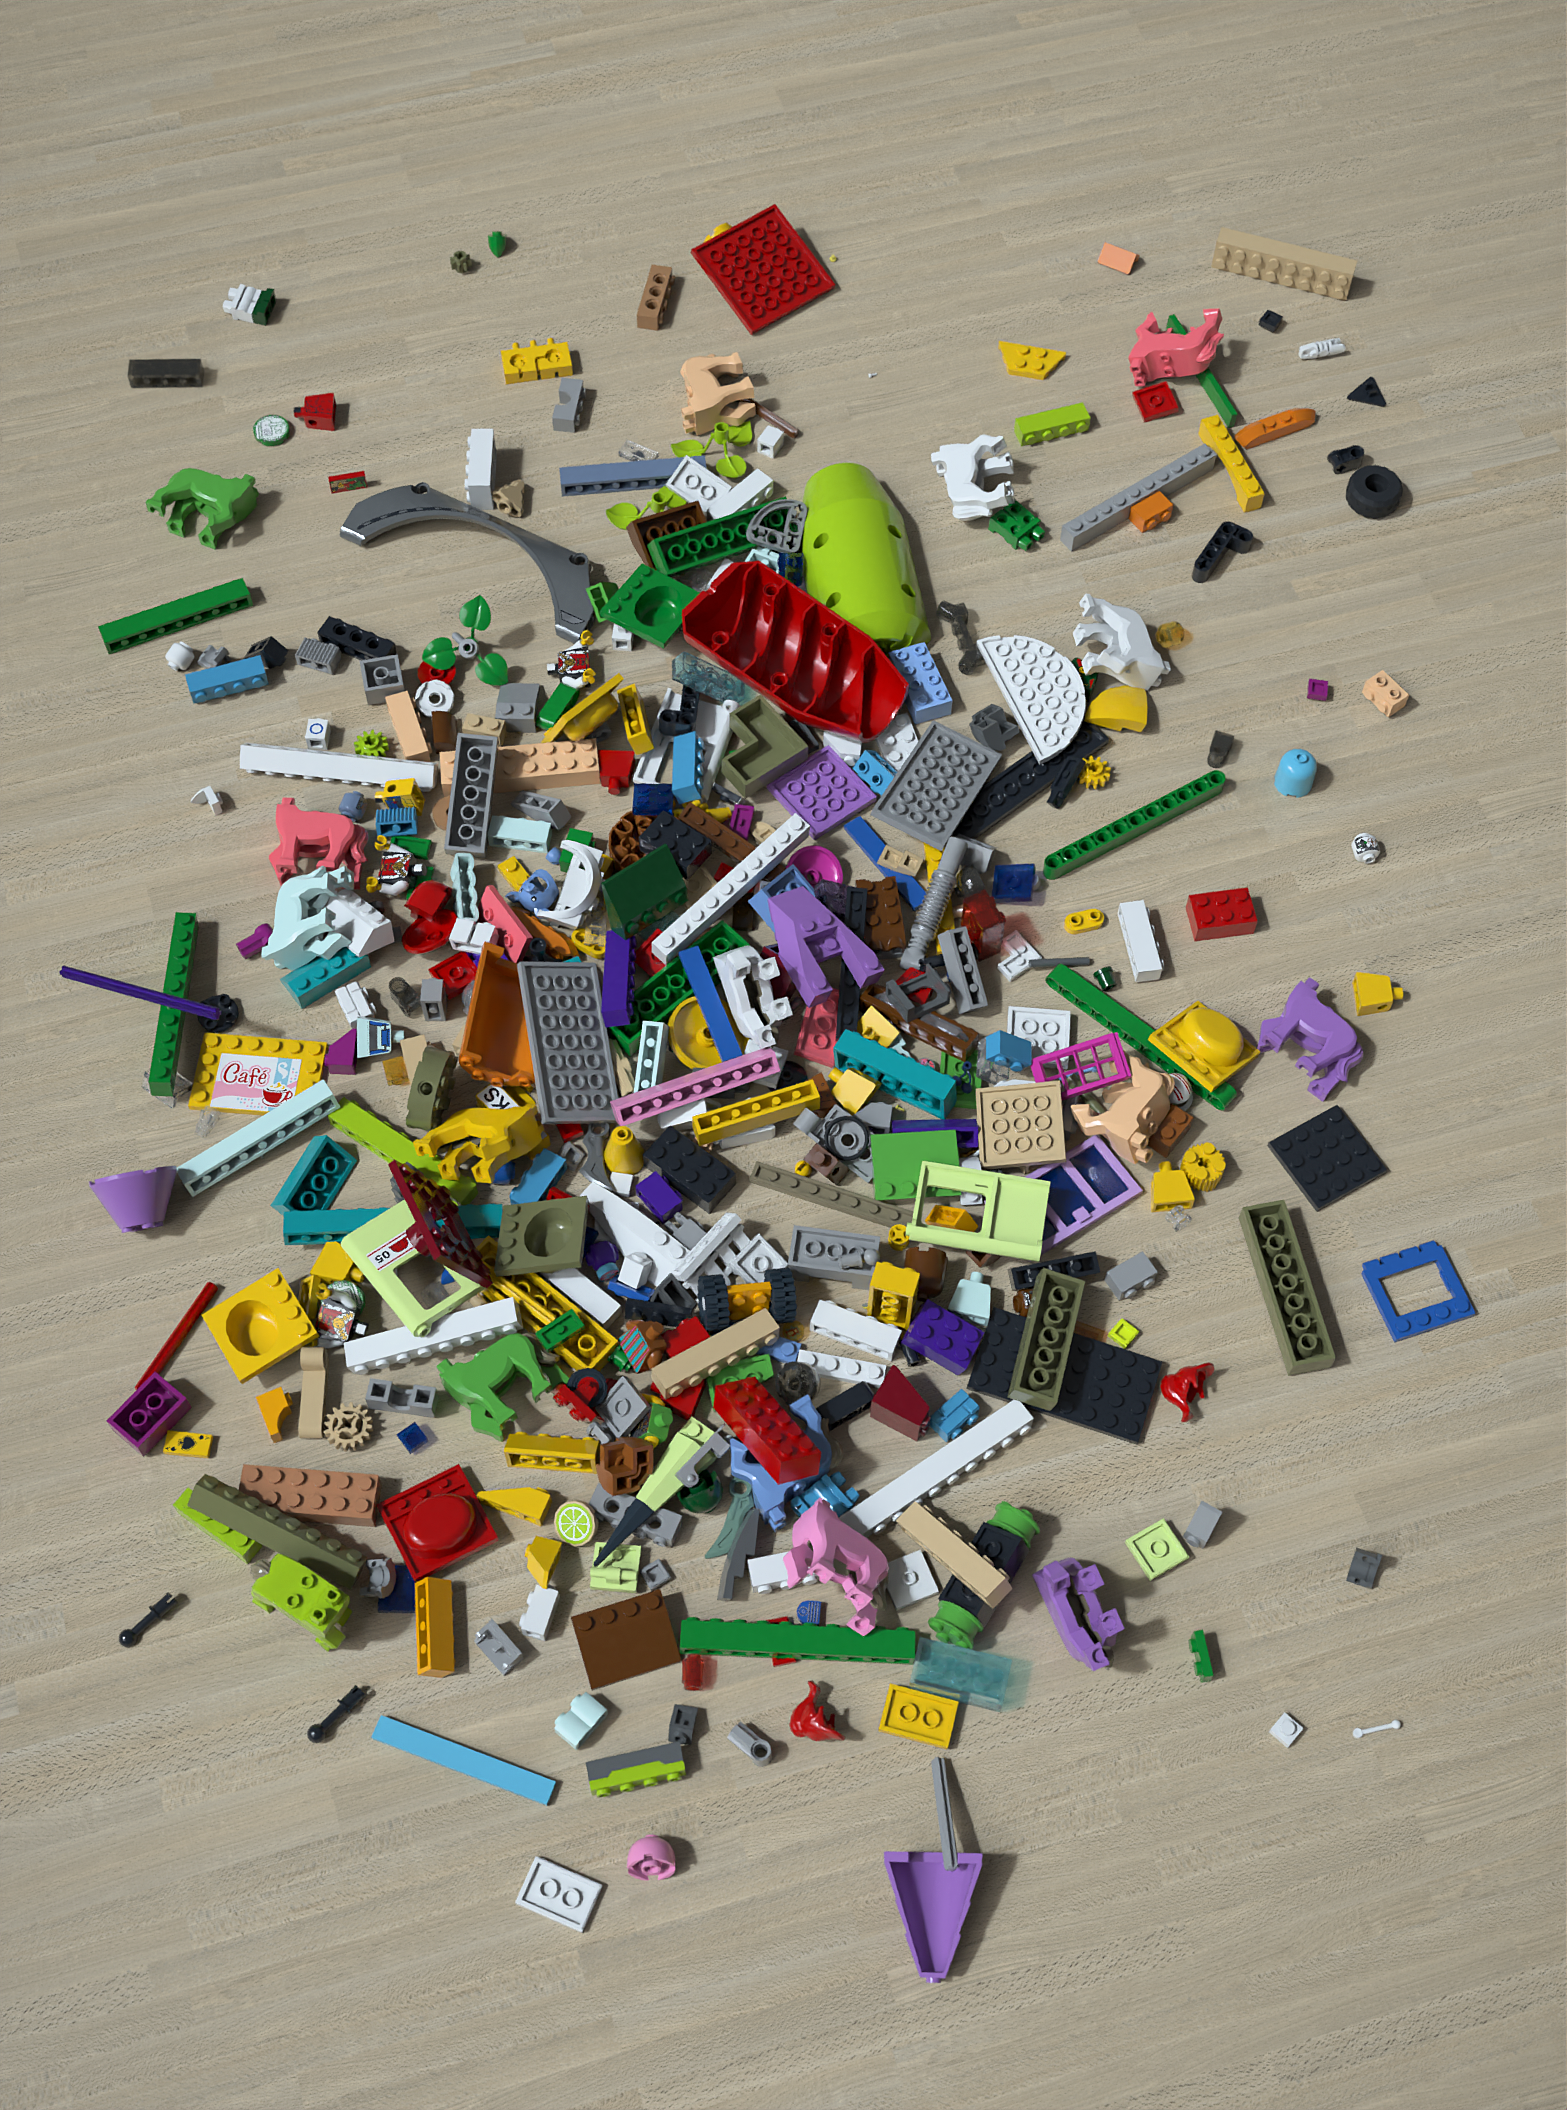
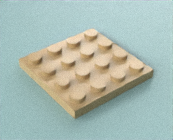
M1060 1080L976 1089L981 1170L1066 1162Z

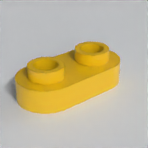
M1098 909L1071 913L1065 918L1064 928L1068 933L1074 935L1097 930L1103 925L1104 915Z
M584 928L573 931L571 941L577 949L596 959L605 957V939Z

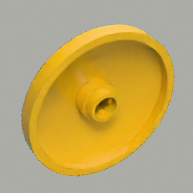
M696 997L684 1000L676 1007L668 1022V1041L674 1054L691 1069L708 1068L722 1063ZM720 999L740 1050L744 1054L749 1038L739 1031L729 1003Z

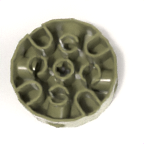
M431 1045L425 1047L422 1062L419 1061L410 1089L407 1110H409L406 1117L407 1127L429 1132L441 1126L443 1110H448L451 1098H448L450 1089L453 1090L456 1078L453 1077V1071L456 1068L458 1057L455 1056L453 1051L440 1050Z

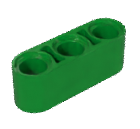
M561 682L538 714L536 726L544 730L553 728L558 720L574 707L579 698L580 690Z

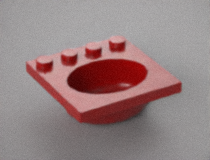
M459 1464L376 1504L415 1583L499 1541Z

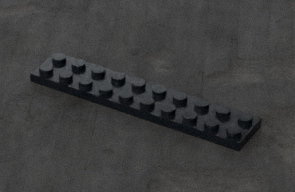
M1083 719L1082 725L1073 741L1054 758L1039 765L1033 751L1029 752L984 784L952 836L956 837L961 834L972 839L978 838L1050 786L1068 756L1087 759L1107 745L1109 738L1094 724L1085 722Z

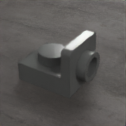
M674 1705L669 1724V1742L680 1741V1744H692L698 1708Z

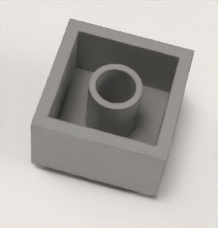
M398 654L360 661L368 705L386 702V696L405 691Z

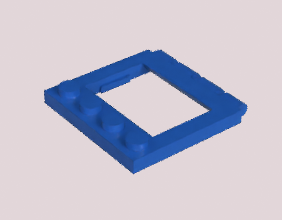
M1434 1240L1420 1244L1419 1249L1417 1246L1401 1250L1399 1251L1400 1257L1397 1252L1380 1257L1381 1265L1378 1259L1362 1263L1363 1271L1361 1275L1394 1343L1474 1317L1476 1314L1442 1245L1437 1246ZM1435 1261L1439 1269V1275L1453 1299L1397 1317L1379 1278Z

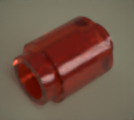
M689 1654L687 1658L682 1660L681 1683L684 1684L685 1690L700 1691L705 1684L706 1660L702 1659L701 1655Z

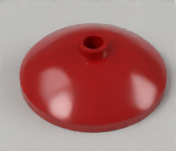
M441 909L432 922L422 916L419 917L404 932L402 936L403 947L406 951L413 954H426L440 949L450 941L449 937L457 919L456 914L451 910Z

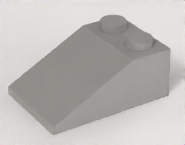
M507 683L501 685L496 704L495 719L505 720L507 732L536 733L540 684Z

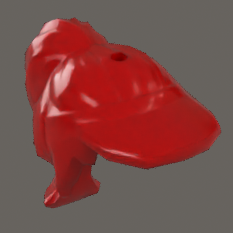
M1208 1362L1198 1366H1186L1179 1369L1176 1374L1166 1375L1162 1379L1161 1392L1168 1402L1181 1409L1183 1412L1182 1423L1188 1422L1194 1417L1188 1403L1194 1400L1196 1393H1199L1202 1399L1205 1397L1203 1382L1214 1373L1213 1363Z
M809 1680L810 1692L808 1696L792 1712L789 1723L791 1732L796 1737L802 1738L806 1736L817 1742L832 1739L845 1740L846 1737L835 1730V1714L832 1713L828 1721L824 1715V1706H817L816 1701L821 1688L813 1680Z

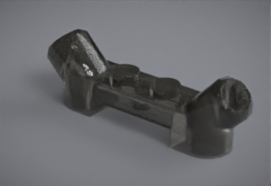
M942 601L937 608L936 615L938 618L952 624V634L957 637L958 648L964 654L958 663V669L965 675H971L977 666L985 665L986 662L977 647V643L973 644L966 627L968 623V610L964 603L951 604L947 601Z

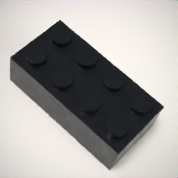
M671 1125L643 1154L644 1167L651 1172L656 1171L660 1176H665L670 1186L708 1214L714 1210L736 1185V1173Z

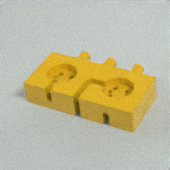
M548 338L547 345L537 346V342L531 340L530 347L519 348V344L515 342L512 344V349L501 351L506 384L538 380L537 375L541 376V380L555 378L556 372H558L559 377L573 376L567 342L554 343L553 338Z

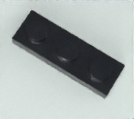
M627 1298L625 1305V1319L659 1322L662 1325L678 1327L683 1320L691 1319L692 1308Z

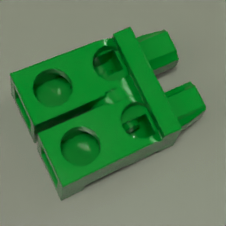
M1014 499V503H1008V505L1003 507V510H999L990 517L988 530L993 534L997 532L1015 550L1019 547L1025 551L1029 550L1033 545V541L1030 538L1033 537L1035 540L1040 541L1044 538L1045 531L1040 527L1041 520L1037 517L1035 518L1016 499Z

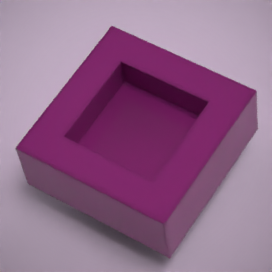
M1309 679L1307 699L1326 701L1328 681Z

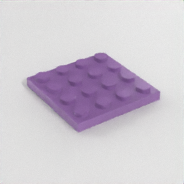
M829 745L767 785L770 793L791 816L796 813L810 825L809 835L814 841L877 800V796Z

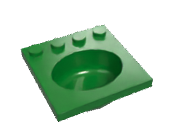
M641 563L600 610V616L664 649L683 627L682 610L700 592Z

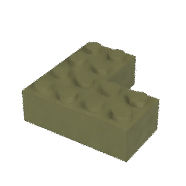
M761 694L729 713V727L745 745L722 759V773L745 799L808 760V745Z

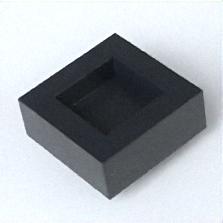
M1268 309L1259 320L1258 325L1274 332L1281 324L1283 316Z

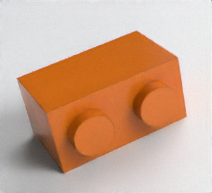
M1158 491L1130 508L1129 520L1141 533H1144L1147 530L1153 529L1159 523L1169 520L1172 515L1173 504Z

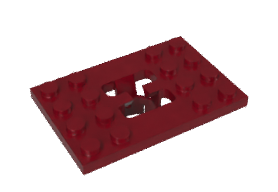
M395 1159L391 1161L388 1166L415 1220V1223L406 1229V1236L413 1247L423 1256L429 1257L432 1255L434 1261L486 1289L493 1284L490 1277L491 1272L484 1265L482 1254L476 1249L458 1214L459 1208L450 1198L451 1192L444 1185H438L432 1178L424 1177L420 1171L412 1170L406 1163L402 1164ZM442 1219L445 1225L443 1224L441 1229H439L435 1222Z

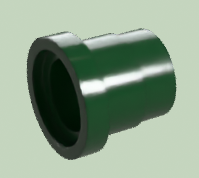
M1111 966L1099 969L1093 974L1094 979L1098 981L1103 991L1112 989L1117 985Z

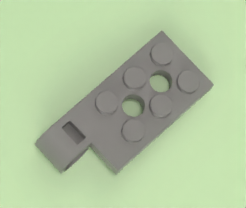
M835 1104L822 1120L808 1108H805L793 1125L828 1151L824 1142L826 1128L834 1119L851 1115ZM850 1120L836 1123L829 1133V1144L832 1150L841 1156L849 1157L857 1154L865 1142L862 1128ZM867 1129L869 1133V1144L867 1148L871 1151L870 1135L874 1133ZM845 1134L853 1136L854 1143L851 1146H844L842 1144V1137ZM871 1155L866 1160L860 1157L851 1161L839 1160L867 1183L873 1178Z

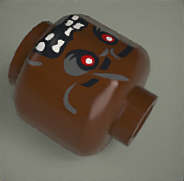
M1034 1288L1021 1289L1013 1297L1014 1311L1020 1316L1027 1317Z

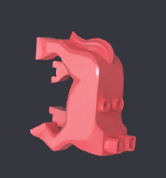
M1220 308L1203 309L1205 323L1196 329L1195 327H1190V332L1186 335L1174 333L1173 328L1161 331L1153 312H1150L1147 315V319L1136 328L1138 342L1134 345L1128 357L1135 386H1145L1146 382H1152L1158 378L1190 376L1205 371L1216 355V346L1224 336V334L1218 333L1223 319Z
M283 797L282 803L277 804L276 826L280 845L269 855V861L276 872L280 886L293 873L297 874L299 856L307 858L327 856L323 860L318 861L316 869L324 866L327 871L332 872L337 870L342 862L354 873V889L360 890V879L363 870L362 863L368 862L364 854V847L368 841V832L365 828L358 824H353L352 820L345 815L299 810L295 805L294 798Z

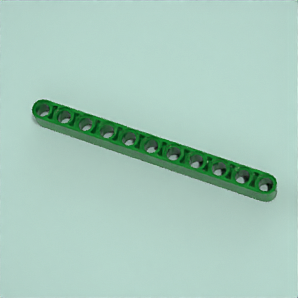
M1219 770L1211 771L1048 855L1044 860V877L1049 880H1055L1218 796L1223 791L1226 780L1225 774Z
M1058 964L1045 978L1050 988L1112 1033L1117 1032L1120 1039L1168 1074L1180 1073L1184 1075L1190 1082L1192 1091L1216 1109L1224 1111L1237 1096L1236 1090L1227 1082H1224L1212 1092L1206 1089L1148 1040L1150 1034L1155 1031L1064 964Z

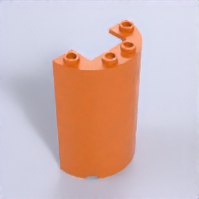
M485 941L481 949L458 1061L460 1066L471 1074V1077L475 1080L490 1082L495 1087H502L503 1085L530 1087L531 1084L535 1083L517 963L501 958L504 948Z

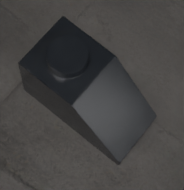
M270 636L252 644L243 659L260 655L263 666L272 669L283 665L289 650L274 637Z

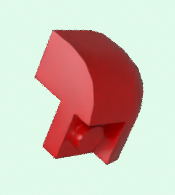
M435 880L422 882L414 889L404 907L411 910L410 917L417 920L422 916L432 922L439 910L445 908L452 897L453 889Z

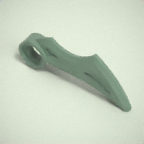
M736 1477L731 1480L729 1493L732 1501L718 1538L705 1554V1559L728 1553L746 1513L754 1507L750 1483ZM737 1483H743L747 1490L743 1494H738L734 1491V1486Z

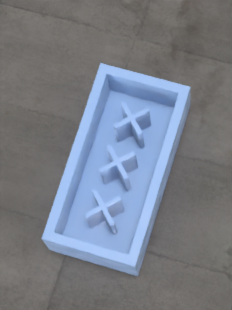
M925 642L889 652L888 659L909 684V690L904 702L915 725L950 715L952 699Z

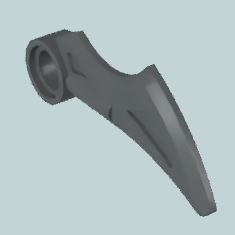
M590 1123L589 1131L582 1141L587 1148L588 1158L579 1171L589 1182H595L613 1193L604 1164V1141L610 1136L609 1124ZM600 1126L605 1129L602 1134L594 1133L596 1127Z

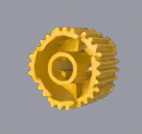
M1201 1143V1145L1197 1144L1196 1147L1193 1145L1192 1148L1185 1152L1181 1162L1180 1170L1184 1171L1190 1187L1192 1186L1193 1189L1197 1188L1198 1191L1202 1189V1191L1208 1192V1190L1212 1191L1213 1188L1215 1189L1225 1170V1158L1222 1157L1223 1154H1220V1150H1216L1212 1143Z

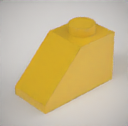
M535 1536L532 1544H528L525 1551V1557L528 1558L527 1568L539 1585L547 1589L560 1561L562 1542Z

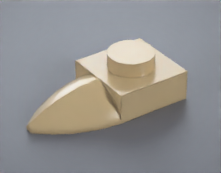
M752 822L750 829L756 842L762 844L776 831L773 827L763 822Z

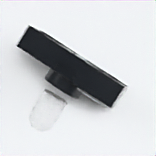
M716 783L711 788L727 804L732 802L733 804L743 805L745 802L742 797ZM719 802L716 808H725L726 805Z

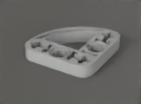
M783 499L764 506L752 518L747 528L746 537L748 541L787 555L795 553L799 549L807 514L806 505L798 500ZM796 507H799V511L801 512L797 515V519H795L794 517L796 516L797 511L794 509ZM788 509L783 533L759 525L767 514L776 510ZM791 523L798 526V532L794 533L790 530ZM755 530L757 531V535H760L757 538H755L754 534L752 533ZM770 535L777 538V544L769 542ZM791 537H795L792 539L791 545L794 547L792 549H789V545H787V543L790 542Z

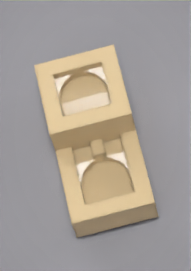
M886 845L877 864L902 874L916 876L924 859L907 850L902 853Z

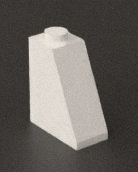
M705 1097L659 1113L658 1123L664 1130L670 1125L678 1131L693 1129L692 1116L721 1108V1104Z
M769 1124L714 1141L713 1143L715 1145L718 1144L722 1149L772 1139L775 1137V1126Z

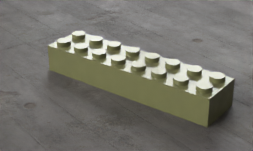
M1285 1200L1243 1207L1239 1215V1221L1288 1376L1331 1368L1336 1357Z

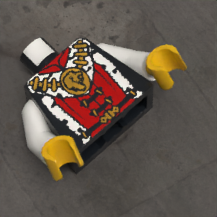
M585 630L582 632L579 641L570 648L559 652L558 663L547 664L548 675H559L560 683H565L577 689L591 687V684L595 682L593 676L596 673L590 668L589 651L586 644L592 645L594 643V639L591 637L592 633Z
M378 835L377 840L383 844L375 842V848L379 851L386 849L387 852H383L378 880L375 877L367 878V891L373 893L379 890L380 893L397 896L405 890L414 888L417 876L426 875V865L419 864L412 853L393 843H386L387 839L385 836Z
M324 1283L319 1284V1288L325 1290L323 1293L315 1292L318 1299L323 1300L315 1325L319 1337L311 1341L308 1346L303 1347L333 1348L344 1345L345 1342L353 1338L354 1333L365 1336L369 1323L358 1320L361 1309L356 1307V1303L347 1292L333 1288L328 1290Z

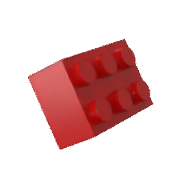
M1248 887L1188 896L1185 908L1195 942L1254 934L1257 918Z

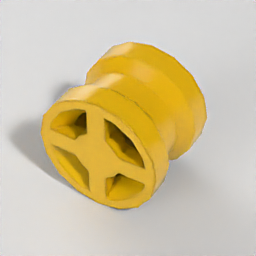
M897 1224L889 1230L888 1244L892 1249L901 1251L909 1245V1236L905 1235L906 1226Z

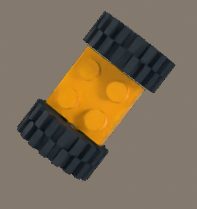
M790 1268L767 1269L764 1274V1282L726 1286L725 1278H723L722 1274L699 1276L697 1286L698 1308L700 1310L701 1324L705 1330L727 1329L729 1320L747 1318L764 1308L768 1310L777 1324L794 1322L797 1315V1297L795 1295L794 1278H792Z

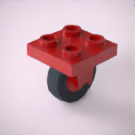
M579 1369L571 1375L567 1386L565 1384L554 1386L551 1391L554 1394L552 1398L561 1407L564 1405L571 1410L569 1415L577 1422H591L597 1415L590 1408L596 1407L606 1396V1379L596 1369Z

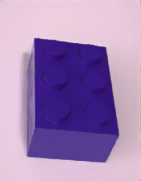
M927 1299L919 1306L901 1343L958 1376L967 1369L984 1332Z

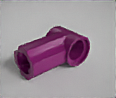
M264 923L258 926L254 934L236 943L240 954L245 960L262 951V947L268 945V938L273 933V928L270 924Z

